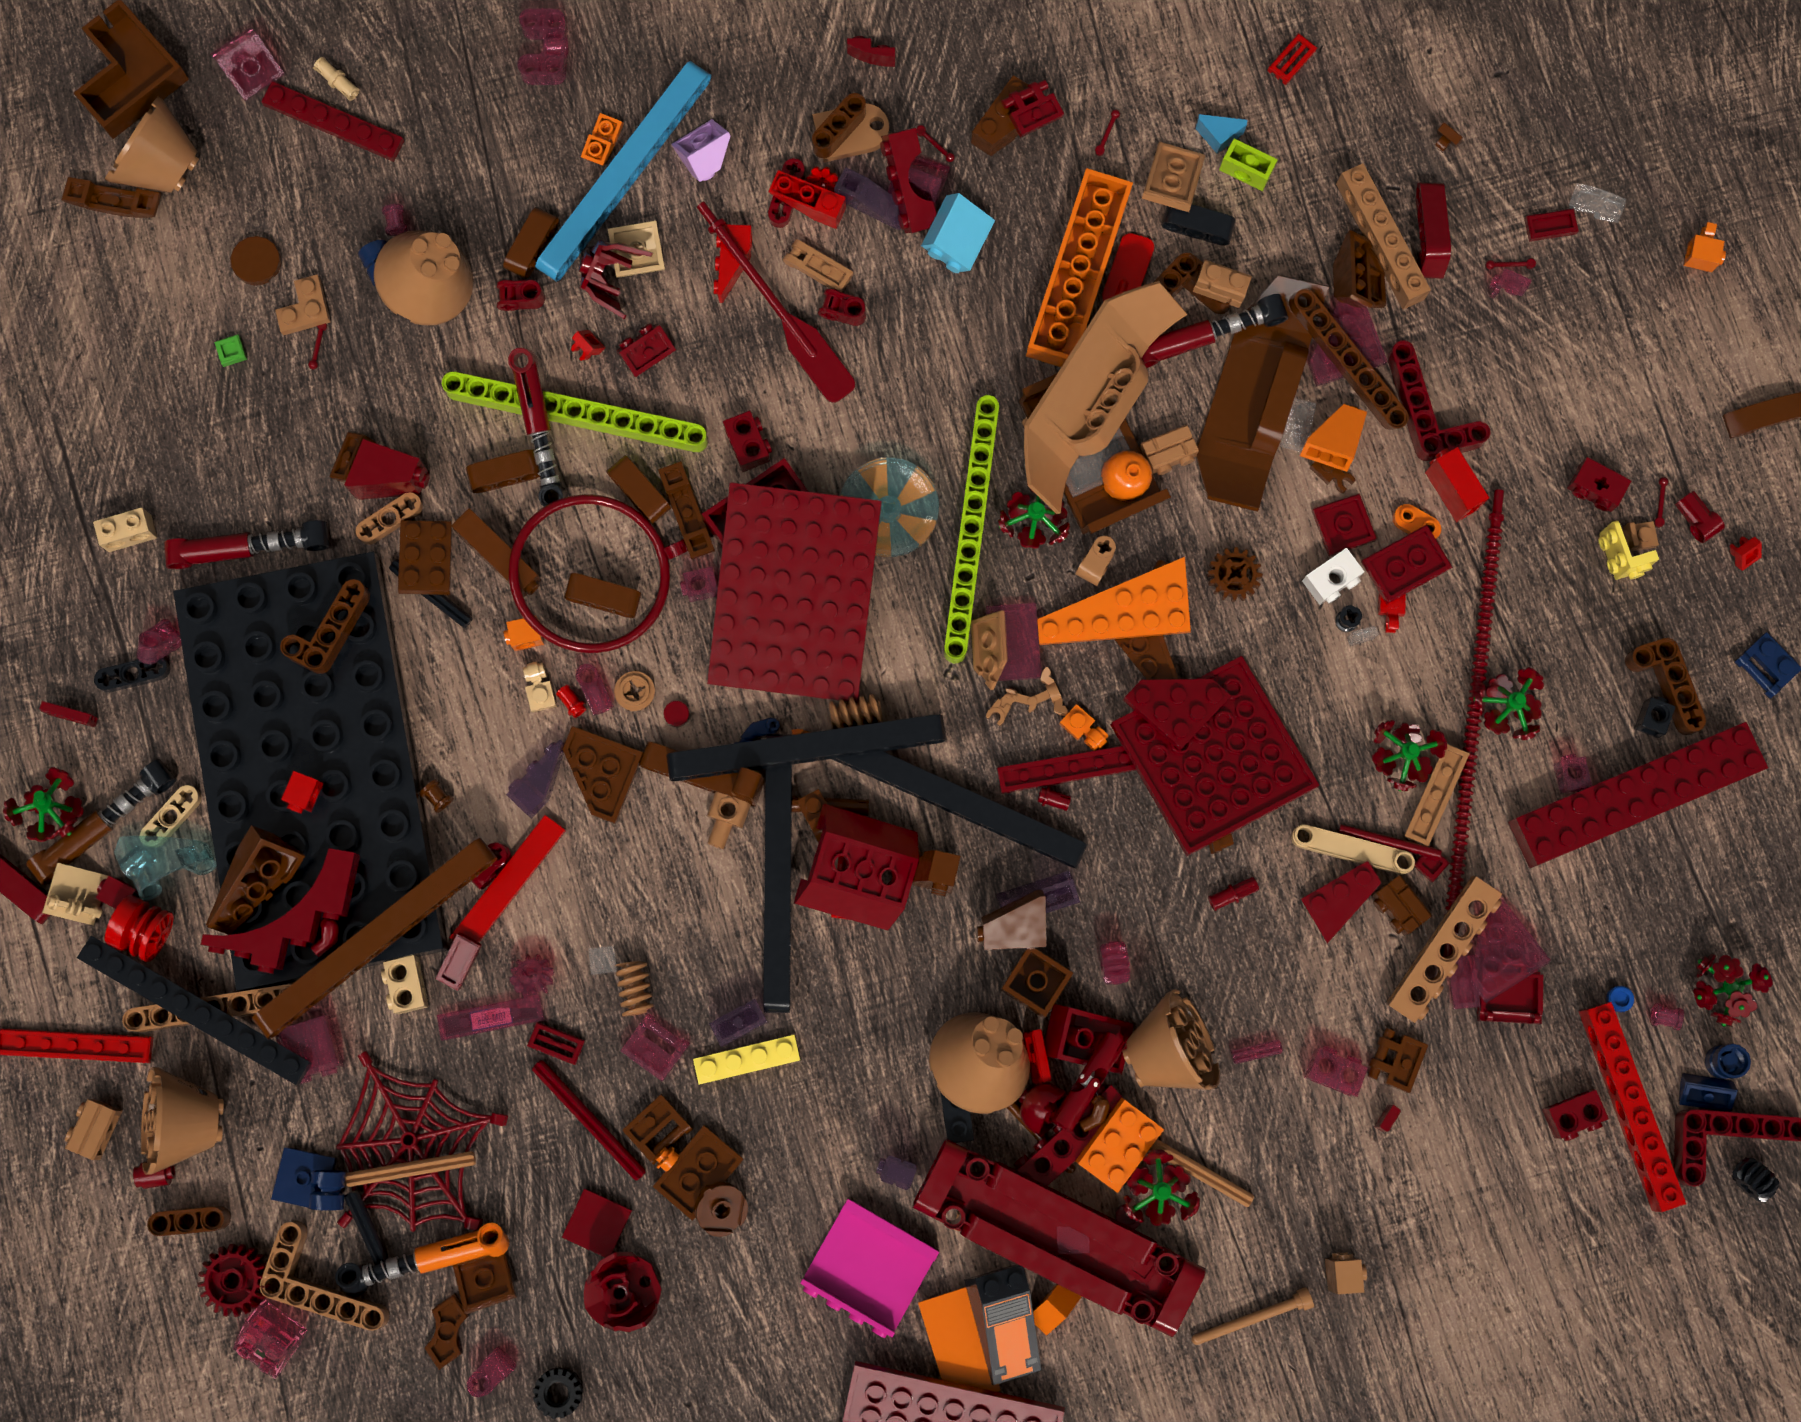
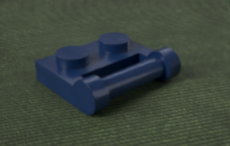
M1767 632L1759 637L1734 661L1738 667L1742 666L1765 690L1764 694L1769 699L1775 696L1781 688L1801 671V666ZM1751 657L1776 681L1774 684L1749 660Z

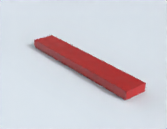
M544 815L449 938L454 941L456 935L462 933L480 943L566 830Z
M0 1029V1055L151 1063L154 1037Z

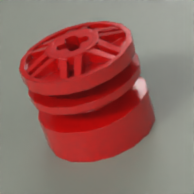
M128 895L120 902L109 920L105 932V942L107 945L121 951H126L129 948L132 956H139L141 960L150 962L157 956L167 941L173 925V913L162 910L159 906H153L149 909L148 901L134 895Z

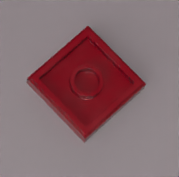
M1360 493L1312 510L1329 557L1338 554L1345 548L1351 550L1377 540Z
M584 1188L562 1238L606 1258L613 1254L632 1210Z

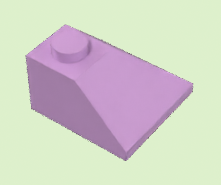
M711 119L671 145L691 175L701 182L702 180L711 179L715 172L721 169L730 134Z

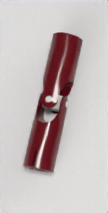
M1110 1032L1105 1033L1076 1083L1072 1086L1052 1118L1054 1124L1072 1133L1096 1091L1126 1046V1043L1121 1038ZM1093 1071H1095L1094 1077L1091 1076V1073Z

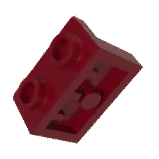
M649 323L639 330L640 335L634 339L628 337L618 344L620 348L616 352L621 356L634 377L639 376L676 350L659 324L652 325V323Z

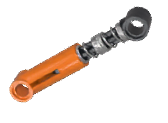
M487 1223L477 1231L417 1247L412 1255L405 1256L403 1254L401 1258L398 1256L389 1258L386 1262L380 1261V1264L377 1265L367 1264L364 1266L363 1264L357 1265L352 1262L345 1263L338 1268L335 1280L349 1296L357 1297L362 1295L370 1285H374L375 1281L381 1283L386 1278L390 1280L399 1278L410 1271L415 1273L418 1270L423 1274L487 1255L499 1257L508 1250L509 1238L498 1224ZM498 1236L494 1243L488 1244L492 1237ZM356 1276V1279L348 1284L349 1279Z

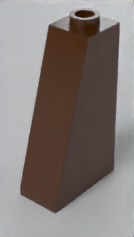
M468 508L451 525L462 541L509 584L508 568L512 549ZM520 558L519 582L523 597H525L527 594L532 595L539 588L540 584L538 583L541 579Z

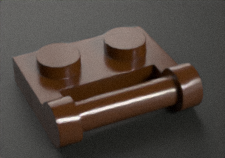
M661 1094L622 1131L645 1157L655 1165L658 1162L655 1158L664 1147L668 1149L684 1133L688 1134L693 1128ZM674 1120L678 1126L651 1150L647 1143Z

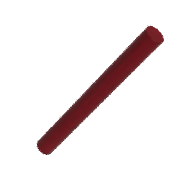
M1340 825V834L1440 860L1441 849Z

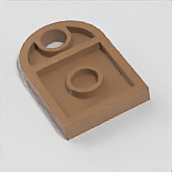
M866 103V116L864 120L830 157L822 158L823 163L878 150L880 142H882L881 136L889 134V121L883 110L875 105ZM852 106L849 109L852 111H858L861 108L858 106ZM834 110L812 114L815 130ZM874 121H880L884 126L880 130H873L870 124ZM837 123L834 125V127L838 129L843 128L845 126L842 123ZM827 141L819 142L820 146H826L829 144V142Z

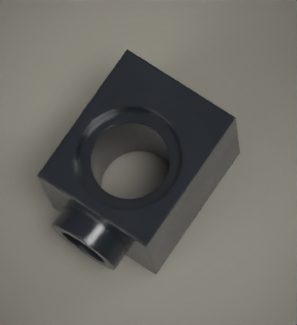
M1658 696L1647 699L1643 702L1634 729L1655 738L1666 735L1676 706L1668 704L1669 701ZM1652 710H1655L1659 713V721H1656L1652 718Z

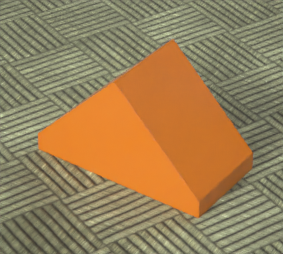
M1056 1284L1033 1309L1035 1325L1047 1336L1068 1317L1082 1296Z

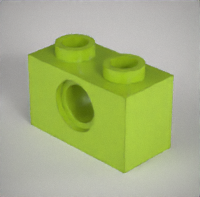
M1234 138L1223 158L1219 171L1263 191L1278 159Z

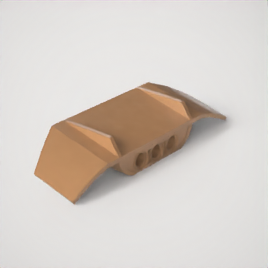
M1160 281L1140 286L1104 300L1024 425V454L1028 487L1056 514L1061 513L1065 483L1070 469L1079 456L1096 454L1108 446L1148 383V369L1141 359L1144 353L1163 332L1187 315L1186 311Z

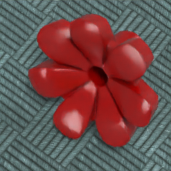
M818 166L813 167L811 170L812 174L807 176L806 181L835 192L837 190L835 182L838 181V175L830 173V168L828 167L822 169Z

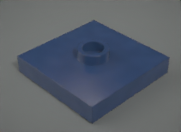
M284 1147L271 1200L309 1208L310 1193L314 1191V1188L310 1186L311 1171L334 1170L337 1158Z

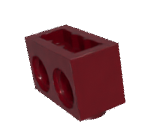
M747 411L722 421L742 473L770 462L769 453H772L767 438L762 440L759 431H762L763 428L758 416L753 418L751 411ZM747 425L751 429L748 433L741 434L737 431L738 428ZM756 447L760 452L756 456H750L747 454L748 449Z
M1597 1090L1584 1091L1542 1109L1553 1137L1556 1139L1563 1138L1564 1141L1579 1137L1578 1132L1586 1128L1588 1132L1603 1127L1601 1122L1609 1119ZM1587 1104L1593 1110V1114L1589 1119L1583 1113V1109ZM1563 1114L1569 1119V1125L1565 1129L1560 1125V1117Z

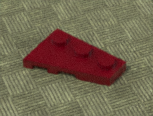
M1366 861L1301 899L1327 944L1377 889L1381 881L1369 861Z

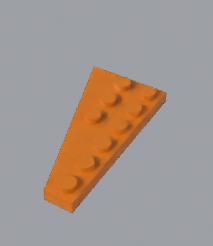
M1185 557L1037 619L1039 645L1191 633Z

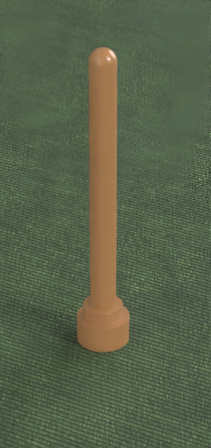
M1307 1287L1296 1290V1294L1292 1295L1293 1298L1193 1335L1192 1343L1195 1345L1205 1343L1295 1308L1298 1310L1303 1309L1304 1311L1314 1308L1312 1297Z

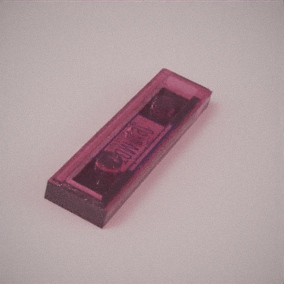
M540 995L437 1015L441 1041L545 1021Z

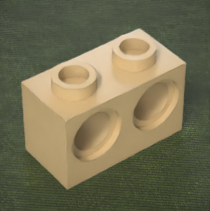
M138 508L93 522L98 543L108 552L157 538L152 515L144 508Z
M412 955L383 962L384 969H381L383 983L388 984L389 994L386 995L389 1010L393 1009V1013L402 1014L429 1007L418 956ZM405 966L407 974L403 979L398 980L395 972L398 967ZM405 991H409L412 994V1000L408 1005L401 1003V995Z

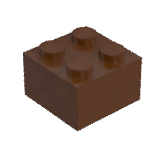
M1027 948L1000 991L1042 1018H1045L1070 980L1073 972L1036 948Z

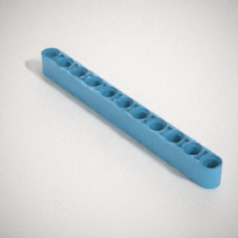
M692 61L686 63L539 256L535 265L538 270L556 282L565 275L706 89L711 79L710 73Z

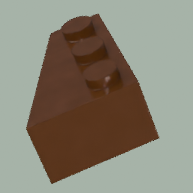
M1014 75L1011 77L972 131L971 144L992 156L1015 140V137L1019 134L1009 115L1016 111L1013 106L1004 109L1001 100L1009 97L1008 95L1014 91L1020 92L1028 88V84ZM1030 97L1023 102L1027 106L1035 102V99Z
M937 850L924 851V854L919 852V862L912 885L931 889V894L946 897V893L952 894L961 856Z

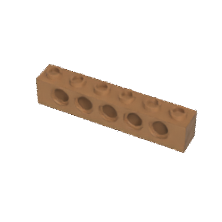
M1364 163L1342 172L1336 185L1363 236L1371 241L1373 246L1371 249L1377 255L1385 272V277L1402 310L1425 300L1431 289Z
M1471 876L1386 1004L1414 1023L1418 1019L1421 1021L1429 1011L1427 1005L1432 997L1436 999L1441 994L1444 988L1441 984L1447 976L1449 978L1452 977L1457 970L1458 964L1456 962L1460 956H1466L1472 948L1473 943L1470 941L1476 933L1480 935L1488 923L1485 919L1489 913H1495L1501 905L1502 900L1499 898L1502 896V893L1478 877ZM1477 900L1481 904V910L1478 914L1472 915L1469 911V904ZM1458 922H1464L1467 927L1466 933L1462 936H1457L1454 932V927ZM1445 943H1449L1452 947V953L1448 957L1440 955V947ZM1429 965H1435L1438 969L1436 977L1428 979L1425 975V970ZM1416 986H1420L1423 989V996L1419 1000H1413L1410 995L1411 990Z

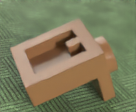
M1654 521L1639 524L1629 522L1622 527L1630 551L1659 546Z

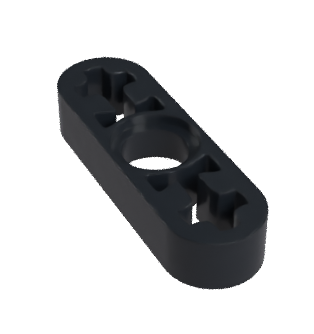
M151 656L98 670L94 676V683L97 688L104 692L119 691L165 679L170 673V664L160 656ZM155 663L163 666V668L159 669L158 674L154 671L145 672L142 667L144 665L146 669H152L156 666ZM137 668L139 671L138 677L133 681H128L126 678L128 669ZM106 675L112 678L120 677L121 681L118 679L110 680L109 686L102 683L106 679Z

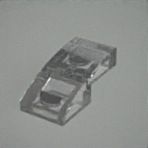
M1577 183L1569 203V208L1592 213L1595 219L1619 223L1626 199L1599 188Z
M1294 398L1280 447L1299 452L1302 451L1310 434L1316 403Z

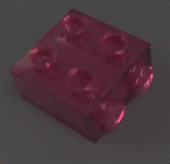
M323 1015L289 1026L275 1036L277 1043L312 1062L299 1085L311 1082L312 1076L321 1074L322 1077L338 1073L337 1068L344 1066L330 1016Z

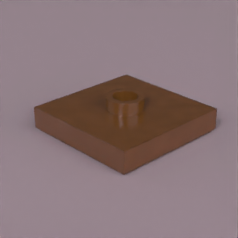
M506 1252L499 1257L487 1255L453 1265L465 1314L517 1297Z

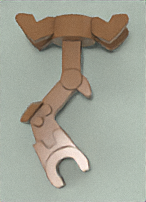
M1045 667L1040 680L1045 684L1046 691L1029 697L1018 694L1015 689L1006 688L1007 694L994 703L986 713V718L989 720L994 713L999 714L1000 720L997 725L1001 726L1004 724L1014 702L1029 705L1028 712L1031 713L1036 709L1037 704L1051 699L1054 704V713L1066 716L1068 711L1066 706H1062L1063 699L1054 679L1051 678L1049 667Z

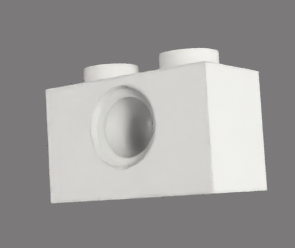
M1345 548L1306 575L1302 582L1319 605L1325 601L1330 604L1341 596L1339 591L1345 587L1350 590L1361 582L1359 578L1365 571L1350 551ZM1334 573L1338 575L1340 583H1333L1329 579V574Z

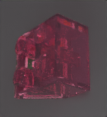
M264 1299L245 1320L233 1350L243 1359H247L256 1365L261 1372L276 1379L300 1346L307 1329Z

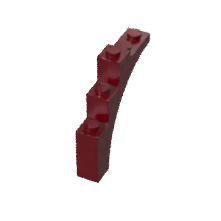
M329 848L323 868L312 888L284 916L264 927L246 933L224 936L203 934L200 945L208 946V952L224 954L225 950L235 951L234 956L250 959L252 954L250 964L258 966L257 971L273 974L274 969L283 970L289 939H291L290 944L306 947L307 942L315 944L321 913H323L322 918L338 920L339 916H348L360 855L354 852Z

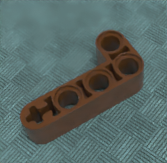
M352 579L346 581L311 642L296 635H288L281 641L280 649L282 653L291 661L314 673L324 674L327 672L369 602V590L359 580ZM353 591H360V594L358 596L351 595ZM346 601H348L350 604H353L354 606L351 608L346 603ZM347 610L348 617L343 621H338L339 613ZM334 632L336 635L334 641L325 643L326 636ZM295 643H300L299 651L295 654H290L291 646ZM317 655H322V662L317 666H313V658Z
M1663 638L1641 645L1626 655L1625 665L1629 670L1641 672L1651 668L1654 669L1664 698L1669 701L1668 704L1676 706L1672 719L1679 733L1691 735L1704 728L1706 717L1676 641L1670 638ZM1660 646L1667 650V657L1660 653ZM1636 654L1643 656L1644 664H1640L1636 660ZM1669 670L1675 672L1676 680H1672L1669 677ZM1678 693L1685 697V704L1679 702L1677 698ZM1689 708V711L1683 713V710ZM1687 720H1688V721L1692 720V721H1693V724H1690V725H1689L1688 722H1687Z

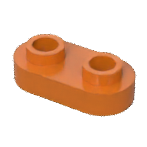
M1410 504L1399 506L1393 514L1394 525L1407 534L1425 525H1430L1433 528L1432 534L1435 539L1441 533V525L1437 519ZM1403 513H1409L1411 519H1405Z

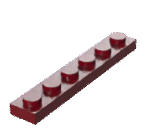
M273 81L261 101L263 106L392 162L395 161L404 143V139L401 136Z
M1123 746L997 768L1001 794L1137 771Z

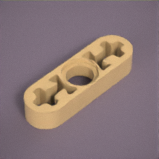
M189 785L180 787L141 830V842L153 849L162 847L199 806L201 802L199 790ZM184 793H192L193 801L191 803L188 801L184 802ZM184 802V804L181 807L184 808L185 811L183 812L180 808L174 806V804L177 803L181 805ZM169 810H175L177 813V820L172 824H167L164 820V816ZM159 822L163 827L168 828V830L165 832V830L160 829L161 827L157 826L156 824ZM159 830L156 834L158 840L156 842L152 840L149 842L151 837L148 834L151 831L156 833Z

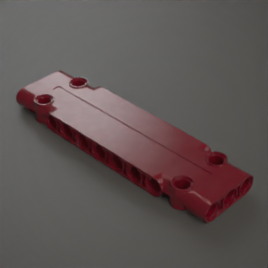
M945 1139L912 1205V1208L944 1223L947 1228L960 1231V1234L970 1241L1120 1315L1124 1313L1132 1317L1137 1323L1146 1324L1170 1337L1177 1333L1206 1273V1268L1174 1253L1168 1247L1158 1245V1242L1147 1235L997 1161L994 1163L986 1159L982 1154L974 1153L948 1139ZM982 1162L984 1164L982 1171L979 1173L970 1171L972 1163ZM951 1209H956L960 1212L959 1217L955 1220L946 1218V1213ZM1162 1257H1171L1169 1265L1165 1267L1159 1266V1261ZM1153 1265L1156 1268L1154 1269L1156 1273L1147 1286L1128 1273L1132 1269L1145 1279ZM1139 1304H1146L1148 1307L1144 1313H1135V1308Z

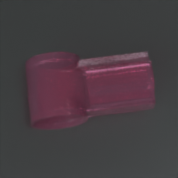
M583 664L578 667L575 675L576 680L580 684L593 715L602 714L613 708L614 705L598 670L591 664ZM593 671L595 674L593 681L589 683L583 682V673Z

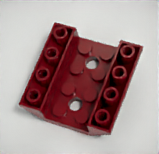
M823 803L816 829L823 831L808 880L800 879L794 904L888 931L906 906L919 862L918 832ZM839 856H844L846 865L843 869L837 870L835 868V860ZM886 870L892 872V880L888 884L882 882V874Z

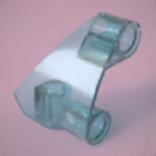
M160 836L119 837L114 850L121 870L133 881L142 900H151L159 896L162 892L159 879L183 868L198 875H206L217 866L209 845L198 840Z

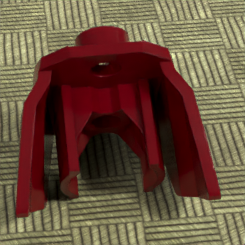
M599 240L590 252L585 251L578 268V271L581 272L579 288L587 292L594 302L625 319L627 315L621 310L620 303L604 292L606 291L618 297L620 288L609 284L602 275L605 265L617 263L631 268L633 261L610 250L616 249L637 256L645 255L652 257L653 252L624 243H610Z
M616 1252L599 1261L595 1269L590 1272L584 1286V1305L588 1314L601 1326L613 1331L631 1332L647 1326L657 1313V1305L662 1288L650 1262L636 1256L633 1252ZM643 1276L650 1278L649 1286L640 1285ZM619 1287L625 1290L624 1297H619L617 1295V1289Z

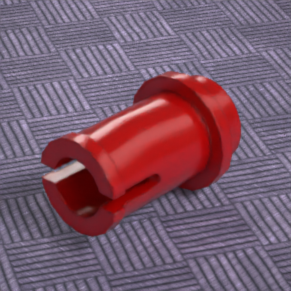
M569 685L563 686L556 692V696L559 697L569 710L568 715L577 718L586 711L585 702L579 700Z

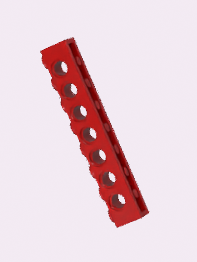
M1612 1002L1602 1003L1578 1011L1651 1210L1664 1212L1687 1204Z

